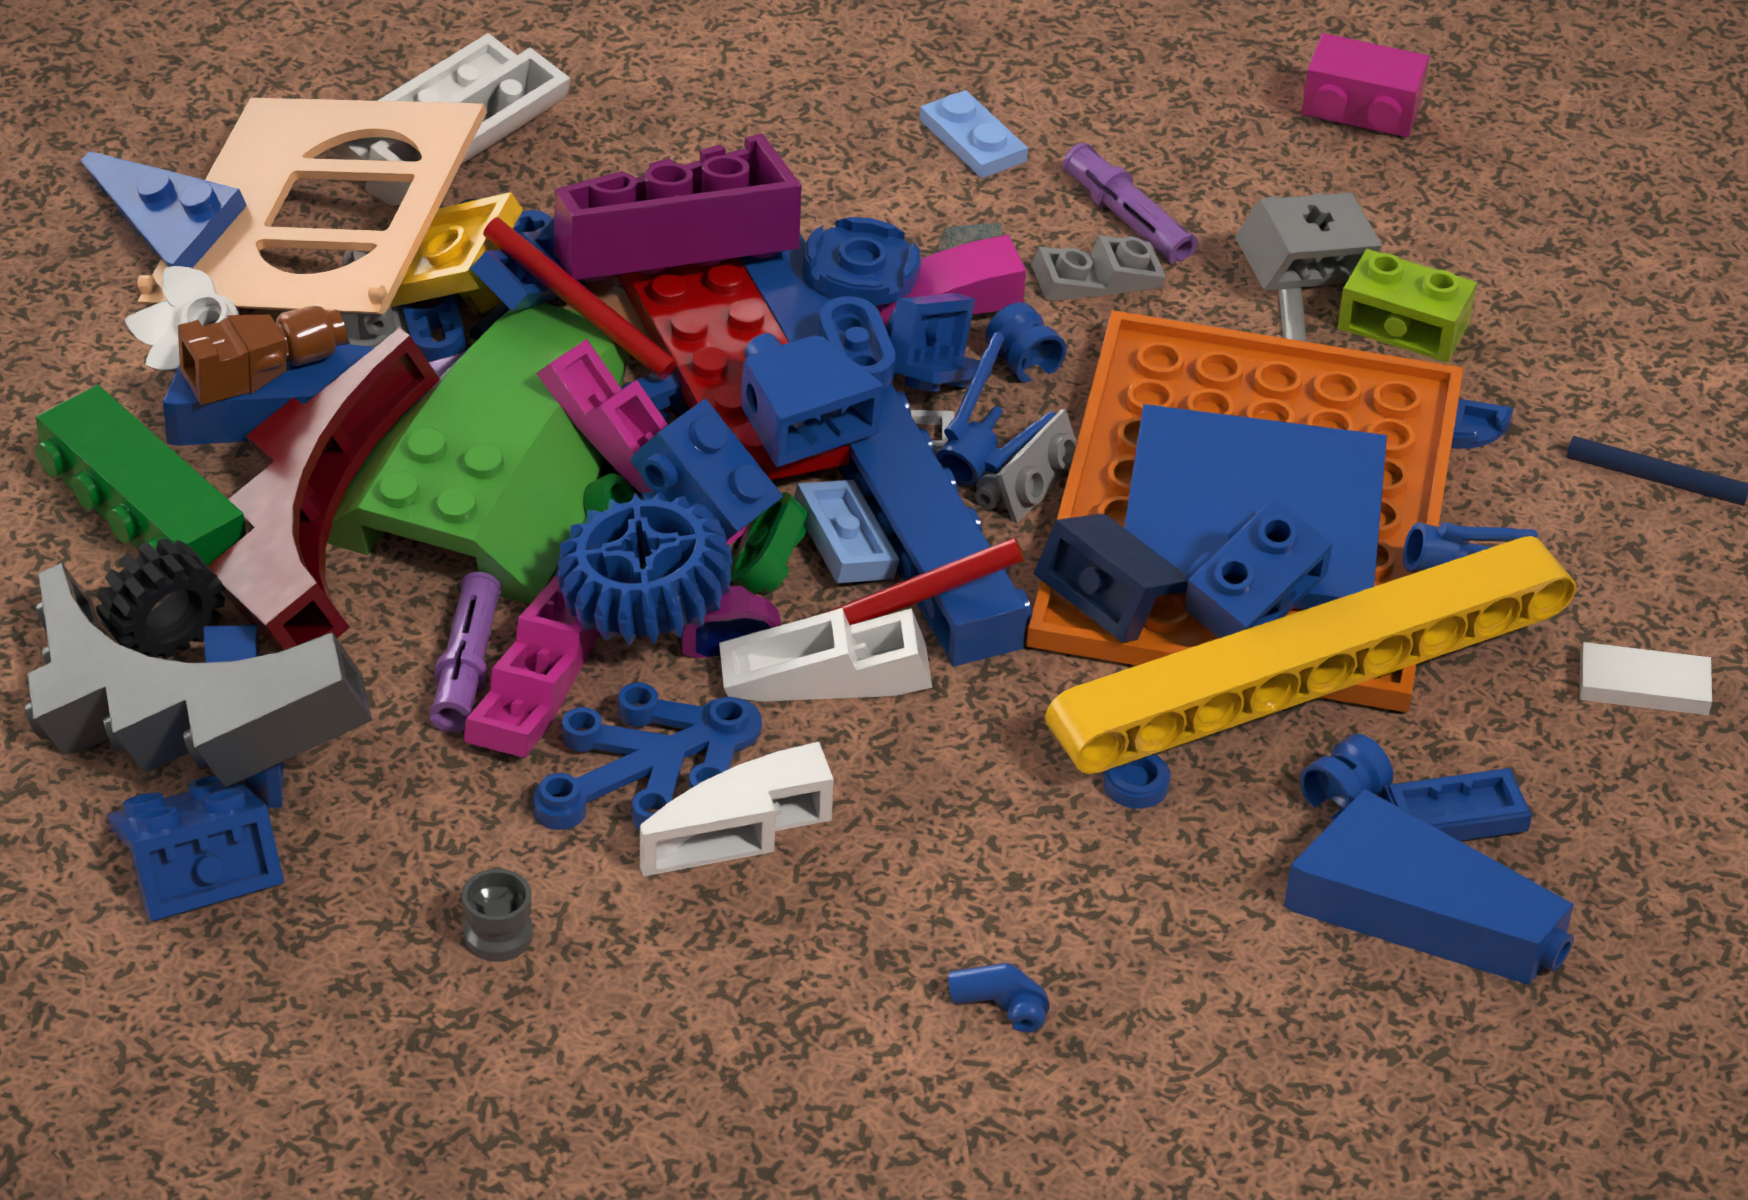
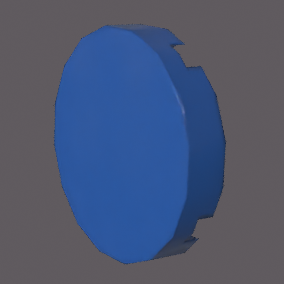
M843 218L836 220L834 228L823 231L824 225L813 230L805 242L803 274L813 288L830 299L853 296L865 299L875 306L893 303L898 298H903L910 294L919 281L921 267L920 249L915 242L911 246L909 242L904 240L905 232L893 224L873 218Z

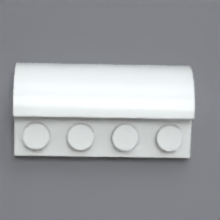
M487 33L378 101L484 103L487 113L461 163L462 165L560 103L568 92L570 77L531 47L516 55ZM386 137L361 138L330 148L342 160L417 162L422 158L421 154L410 144ZM366 181L365 191L390 206H396L402 203L412 182Z

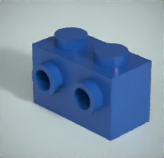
M1273 498L1258 513H1255L1253 510L1245 513L1230 531L1229 541L1217 553L1205 552L1194 562L1185 578V581L1188 583L1185 611L1218 638L1282 618L1327 575L1333 544L1276 498Z

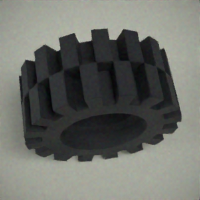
M159 539L156 550L147 542L138 546L140 556L136 559H133L127 553L119 560L124 565L120 572L110 569L105 579L111 587L99 588L97 598L102 604L96 606L97 615L101 618L100 622L120 645L149 657L157 658L158 654H160L163 659L174 656V651L179 648L182 652L191 648L189 642L195 637L201 642L204 641V626L206 624L217 625L221 617L215 608L224 607L225 597L221 594V591L225 589L217 575L191 547L189 548L184 542L176 540L173 545L168 539ZM170 594L163 603H161L156 608L152 609L156 605V603H158L162 598Z

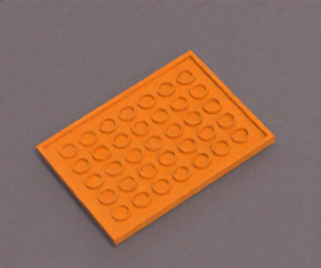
M1112 310L1057 520L1105 514L1124 528L1143 404L1387 435L1374 586L1413 574L1414 572L1406 571L1403 565V548L1406 537L1414 524L1419 522L1439 527L1464 367ZM1041 580L1028 627L1027 647L1138 666L1219 638L1185 611L1186 594L1174 593L1157 596L1138 640L1121 642ZM1292 608L1285 616L1306 609ZM1417 664L1320 698L1408 713Z

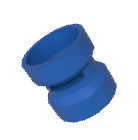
M1016 302L1001 309L991 319L986 329L985 340L987 345L994 333L1000 332L1003 334L1004 341L997 356L1007 360L1010 370L1024 383L1030 382L1032 379L1023 370L1033 365H1039L1049 375L1058 370L1066 356L1067 346L1064 339L1051 327L1044 326L1041 315L1026 302Z
M1356 733L1347 736L1336 744L1330 756H1322L1304 768L1300 775L1301 790L1309 804L1316 808L1329 798L1342 807L1341 810L1330 817L1333 821L1364 789L1379 796L1383 793L1384 785H1390L1393 782V768L1385 751L1373 739Z

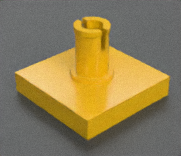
M510 192L439 208L390 306L394 307L456 293L465 302L467 309L476 315L479 311L483 314L496 306L501 299L470 268L485 251L500 250L483 236L485 227L492 219L499 217L512 229L514 228L523 209L513 194Z

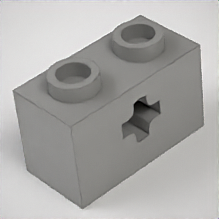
M1316 193L1310 196L1284 198L1272 196L1260 199L1253 206L1250 215L1235 236L1264 291L1335 285L1347 282L1365 250L1370 249L1378 252L1382 247L1353 193Z

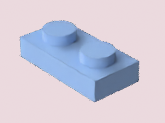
M967 90L920 106L919 120L980 178L1027 162L1028 147Z
M854 480L797 484L794 498L807 510V518L804 525L807 527V531L836 583L894 579L899 558Z

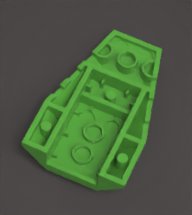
M546 303L514 311L510 309L439 377L440 381L404 412L375 445L348 486L332 520L327 544L368 555L382 534L388 532L474 556L477 560L478 571L489 573L500 582V596L531 604L556 576L557 570H559L560 543L568 540L570 537V525L585 524L587 514L584 507V491L589 483L597 480V478H601L605 459L576 427L536 373L585 339H588L622 388L630 354L577 311Z

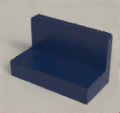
M1105 514L1056 520L1033 573L1121 642L1138 640L1157 596L1185 592L1188 584L1185 581L1186 574Z

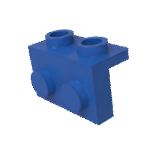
M958 293L897 299L896 308L888 320L887 333L896 354L895 373L906 376L905 385L926 391H940L941 384L968 387L969 380L973 378L980 360L964 356L976 298Z
M706 398L659 431L631 456V463L641 474L646 485L655 491L656 494L661 491L668 502L685 496L692 507L705 505L711 518L719 519L721 528L725 531L726 542L784 497Z

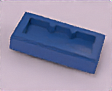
M1510 768L1384 785L1383 799L1459 841L1529 831L1532 814Z

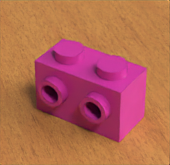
M1322 33L1307 70L1301 114L1409 137L1423 99L1430 56Z

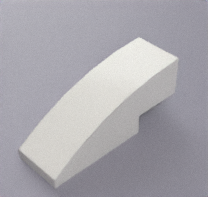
M843 608L719 643L723 686L728 697L753 701L898 696L932 688L926 642L912 608L849 625Z
M815 742L777 751L739 764L699 783L667 803L640 825V869L642 875L649 876L774 852L775 831L832 821L834 779L820 743Z

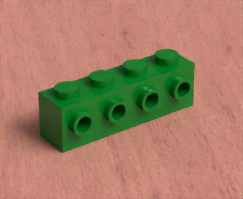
M99 384L35 416L40 442L36 445L35 451L44 471L52 478L58 476L73 490L77 500L85 509H94L109 523L113 533L121 542H130L137 549L138 546L148 542L156 550L159 539H168L173 545L176 540L184 542L189 548L191 547L208 566L246 535L244 513Z

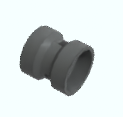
M489 869L471 877L463 887L464 942L468 950L476 957L487 961L504 962L517 958L531 944L532 921L529 917L532 906L531 888L527 880L521 875L507 869Z

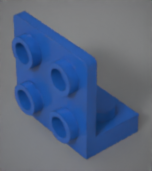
M209 775L188 784L189 791L164 798L162 793L151 792L131 797L122 803L124 809L107 815L111 829L131 851L143 905L151 921L285 883L267 805L242 782L239 781L225 788L216 775Z

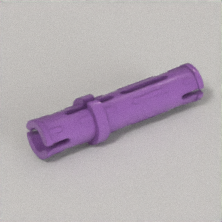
M1084 142L1075 145L1069 150L1063 160L1064 171L1069 175L1071 174L1091 192V199L1101 209L1108 207L1134 232L1147 242H1151L1152 246L1171 265L1176 260L1179 262L1195 253L1198 246L1197 237L1185 230L1159 205L1133 184L1132 175L1120 166L1113 167L1094 151L1090 144Z
M471 572L461 580V591L452 621L447 649L438 658L434 678L438 686L429 714H433L430 717L431 723L444 732L458 733L465 730L466 718L472 712L476 692H480L485 686L488 669L484 662V657L491 634L497 601L501 594L500 582L486 572Z

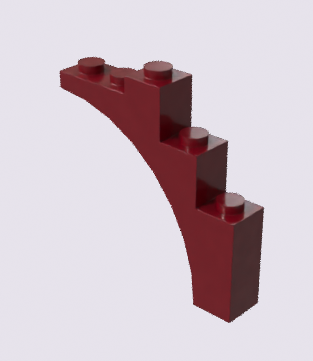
M400 327L306 404L303 405L293 397L246 435V438L268 467L228 499L244 513L245 527L249 533L209 564L208 567L222 582L225 589L223 592L234 607L252 625H257V630L280 652L333 633L338 638L350 628L333 605L325 579L326 546L333 518L351 480L375 445L407 409L440 381V378L412 337Z

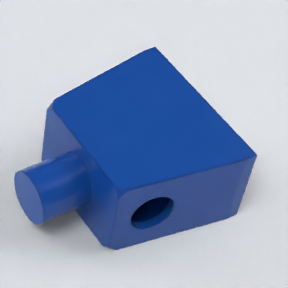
M764 333L756 336L747 345L745 350L746 360L743 362L741 405L769 457L777 467L879 433L883 384L823 336L812 335L782 345L774 335Z

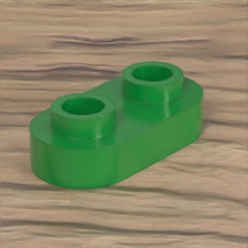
M788 492L781 493L784 497L748 524L732 559L733 565L730 566L731 583L735 586L744 587L754 595L758 592L767 595L785 580L789 573V567L786 563L793 548L799 544L807 531V527L804 525L807 518V510Z

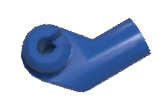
M999 963L949 972V990L954 1005L994 1000L1007 1011L1008 1019L1013 1022V1029L1022 1032H1035L1044 1025L1046 1014L1050 1008L1045 990L1013 964Z

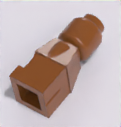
M312 305L284 312L278 316L276 323L270 314L227 315V318L220 322L202 326L199 320L179 324L180 371L188 385L191 386V390L200 405L246 393L253 394L287 371L286 362L293 366H300L330 358L337 346L345 345L347 342L345 323L337 309L326 311L321 306Z

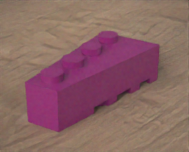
M763 133L744 138V149L726 153V148L721 145L701 149L700 160L685 165L676 164L669 158L649 163V168L646 170L645 175L637 178L620 171L554 189L555 254L568 274L576 280L598 282L605 280L609 275L630 272L655 274L662 272L666 267L687 264L711 266L720 263L723 259L744 256L756 258L772 257L780 251L799 249L802 185Z

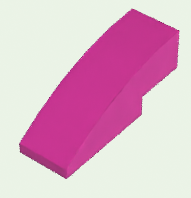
M1009 234L973 241L922 258L919 281L912 292L903 298L958 293L976 298L972 315L1000 311L1007 305L1024 302L1026 269ZM897 301L876 306L886 330L889 317L896 308Z

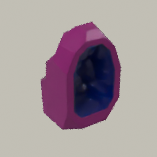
M730 586V592L722 595L720 610L706 612L703 626L684 625L681 638L678 637L681 655L694 659L720 656V642L780 626L779 611L769 599L758 597L742 586Z

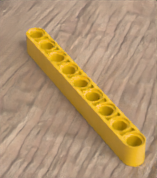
M1521 537L1072 687L1062 692L1052 701L1047 708L1045 721L1070 759L1082 773L1094 774L1549 619L1560 613L1572 601L1576 593V582L1537 537Z

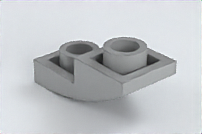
M1099 235L1091 253L1075 248L1056 249L1039 246L1031 263L1044 298L1049 301L1152 290L1162 287L1166 280L1165 273L1151 242L1130 236L1116 238Z

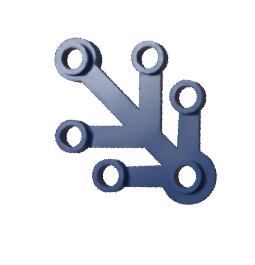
M641 682L628 684L620 690L618 697L620 719L631 726L639 727L656 723L684 730L673 735H665L604 725L599 713L591 708L578 707L571 709L562 719V739L569 749L579 752L597 749L627 755L577 778L566 773H554L546 776L533 793L534 817L544 827L554 830H565L575 827L586 816V803L651 774L647 788L638 792L632 801V821L634 826L640 830V825L656 813L646 812V810H660L672 801L685 758L707 749L705 762L695 766L690 772L689 790L699 783L730 769L734 753L752 745L761 734L762 717L759 710L750 702L735 697L717 698L704 706L659 700L655 688ZM641 703V704H644V705L636 706V705H632V704ZM586 728V729H588V730L579 731V730H575V729Z

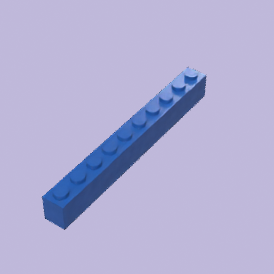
M801 234L799 249L780 251L768 258L739 257L789 343L812 335L819 336L820 309L826 302L832 300L813 288L803 274L805 240ZM890 383L887 387L883 388L879 433L849 443V464L838 466L837 468L844 480H854L899 558L897 571L902 580L905 581L989 548L990 545L982 534L977 512L973 507L967 508L959 496L952 471L949 468H942L936 458L929 433L925 429L919 430L911 417L910 406L905 394L902 391L896 392ZM1006 569L917 603L918 608L953 667L1024 649L1025 627L1029 625L1032 616L1031 606L1025 591L1022 588H1015L1007 575Z

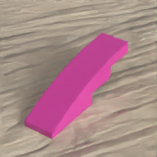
M585 339L536 374L576 427L616 471L641 494L652 492L653 490L646 485L641 474L631 463V456L659 431L668 426V424L639 382L635 380L622 389L588 339ZM747 526L731 537L727 544L730 545L742 536Z
M557 574L519 616L516 641L492 668L490 692L466 718L464 742L526 758L558 713L600 632L597 629L584 631L581 621L576 616H571L569 608L564 603Z

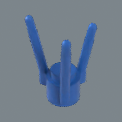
M1000 332L993 334L987 349L984 351L955 417L944 430L948 441L936 455L942 468H949L955 477L956 483L964 486L975 485L985 471L997 474L1006 461L1020 451L1056 415L1055 412H1048L1000 449L996 448L998 446V439L992 429L1003 413L1001 407H993L981 423H968L1004 341V336Z
M1418 522L1412 526L1406 537L1403 548V565L1406 571L1416 573L1493 547L1467 543V541L1509 542L1527 536L1538 538V533L1533 529L1469 527L1443 522L1440 527Z

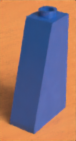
M345 344L337 346L333 355L328 359L300 366H293L286 362L287 371L253 394L246 393L200 405L191 390V386L188 385L182 375L179 364L163 401L167 444L182 446L248 442L249 440L246 438V435L293 397L303 405L306 404L375 347Z
M1366 789L1340 813L1290 866L1284 906L1293 912L1527 985L1536 978L1544 967L1555 972L1565 961L1574 941V936L1567 933L1574 906L1573 903Z

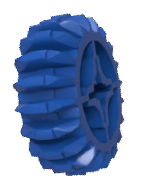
M660 491L652 500H641L636 493L631 502L623 504L610 499L608 510L604 512L588 510L585 524L570 525V537L568 540L560 543L561 552L559 554L557 578L559 588L563 593L564 603L569 608L571 616H576L581 621L584 631L597 629L604 641L621 634L628 645L632 644L640 636H648L656 644L658 636L667 632H671L681 638L684 625L703 626L706 612L719 611L722 595L730 592L729 584L732 579L730 566L733 565L731 547L726 542L725 531L721 528L719 519L711 518L705 505L692 507L685 496L668 502Z

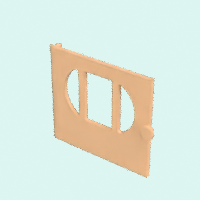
M250 98L205 179L239 188L247 206L193 269L200 270L209 275L214 283L216 294L231 300L236 308L292 311L317 305L323 307L326 311L337 309L340 313L385 314L487 113L484 103ZM369 137H386L404 141L413 146L422 156L421 160L417 162L313 159L324 151L342 143ZM298 179L412 182L389 228L384 231L271 227L294 182ZM266 247L371 251L346 266L315 274H294L278 270L265 262L260 254V251ZM162 259L152 276L140 275L138 277L137 285L141 292L138 303L157 304L167 300L162 282L163 272L167 266Z

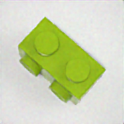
M1366 249L1343 288L1337 329L1448 363L1470 323L1477 282L1456 276L1449 271L1436 270L1406 261L1393 254Z

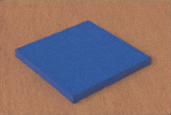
M1143 404L1124 529L1187 575L1191 566L1201 555L1208 551L1215 554L1229 541L1230 531L1245 513L1250 510L1258 513L1267 503L1276 498L1333 544L1327 575L1293 608L1309 609L1374 587L1387 435Z

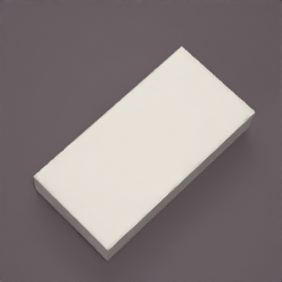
M1583 642L1580 653V700L1709 715L1712 705L1711 657Z

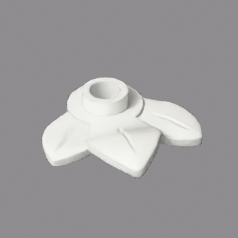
M172 266L164 269L162 282L167 300L138 311L125 319V323L132 334L138 340L152 346L146 359V365L160 370H177L180 364L179 324L199 320L200 324L205 326L212 321H216L215 323L227 318V315H239L237 308L231 300L216 294L214 283L209 275L200 270L182 266Z

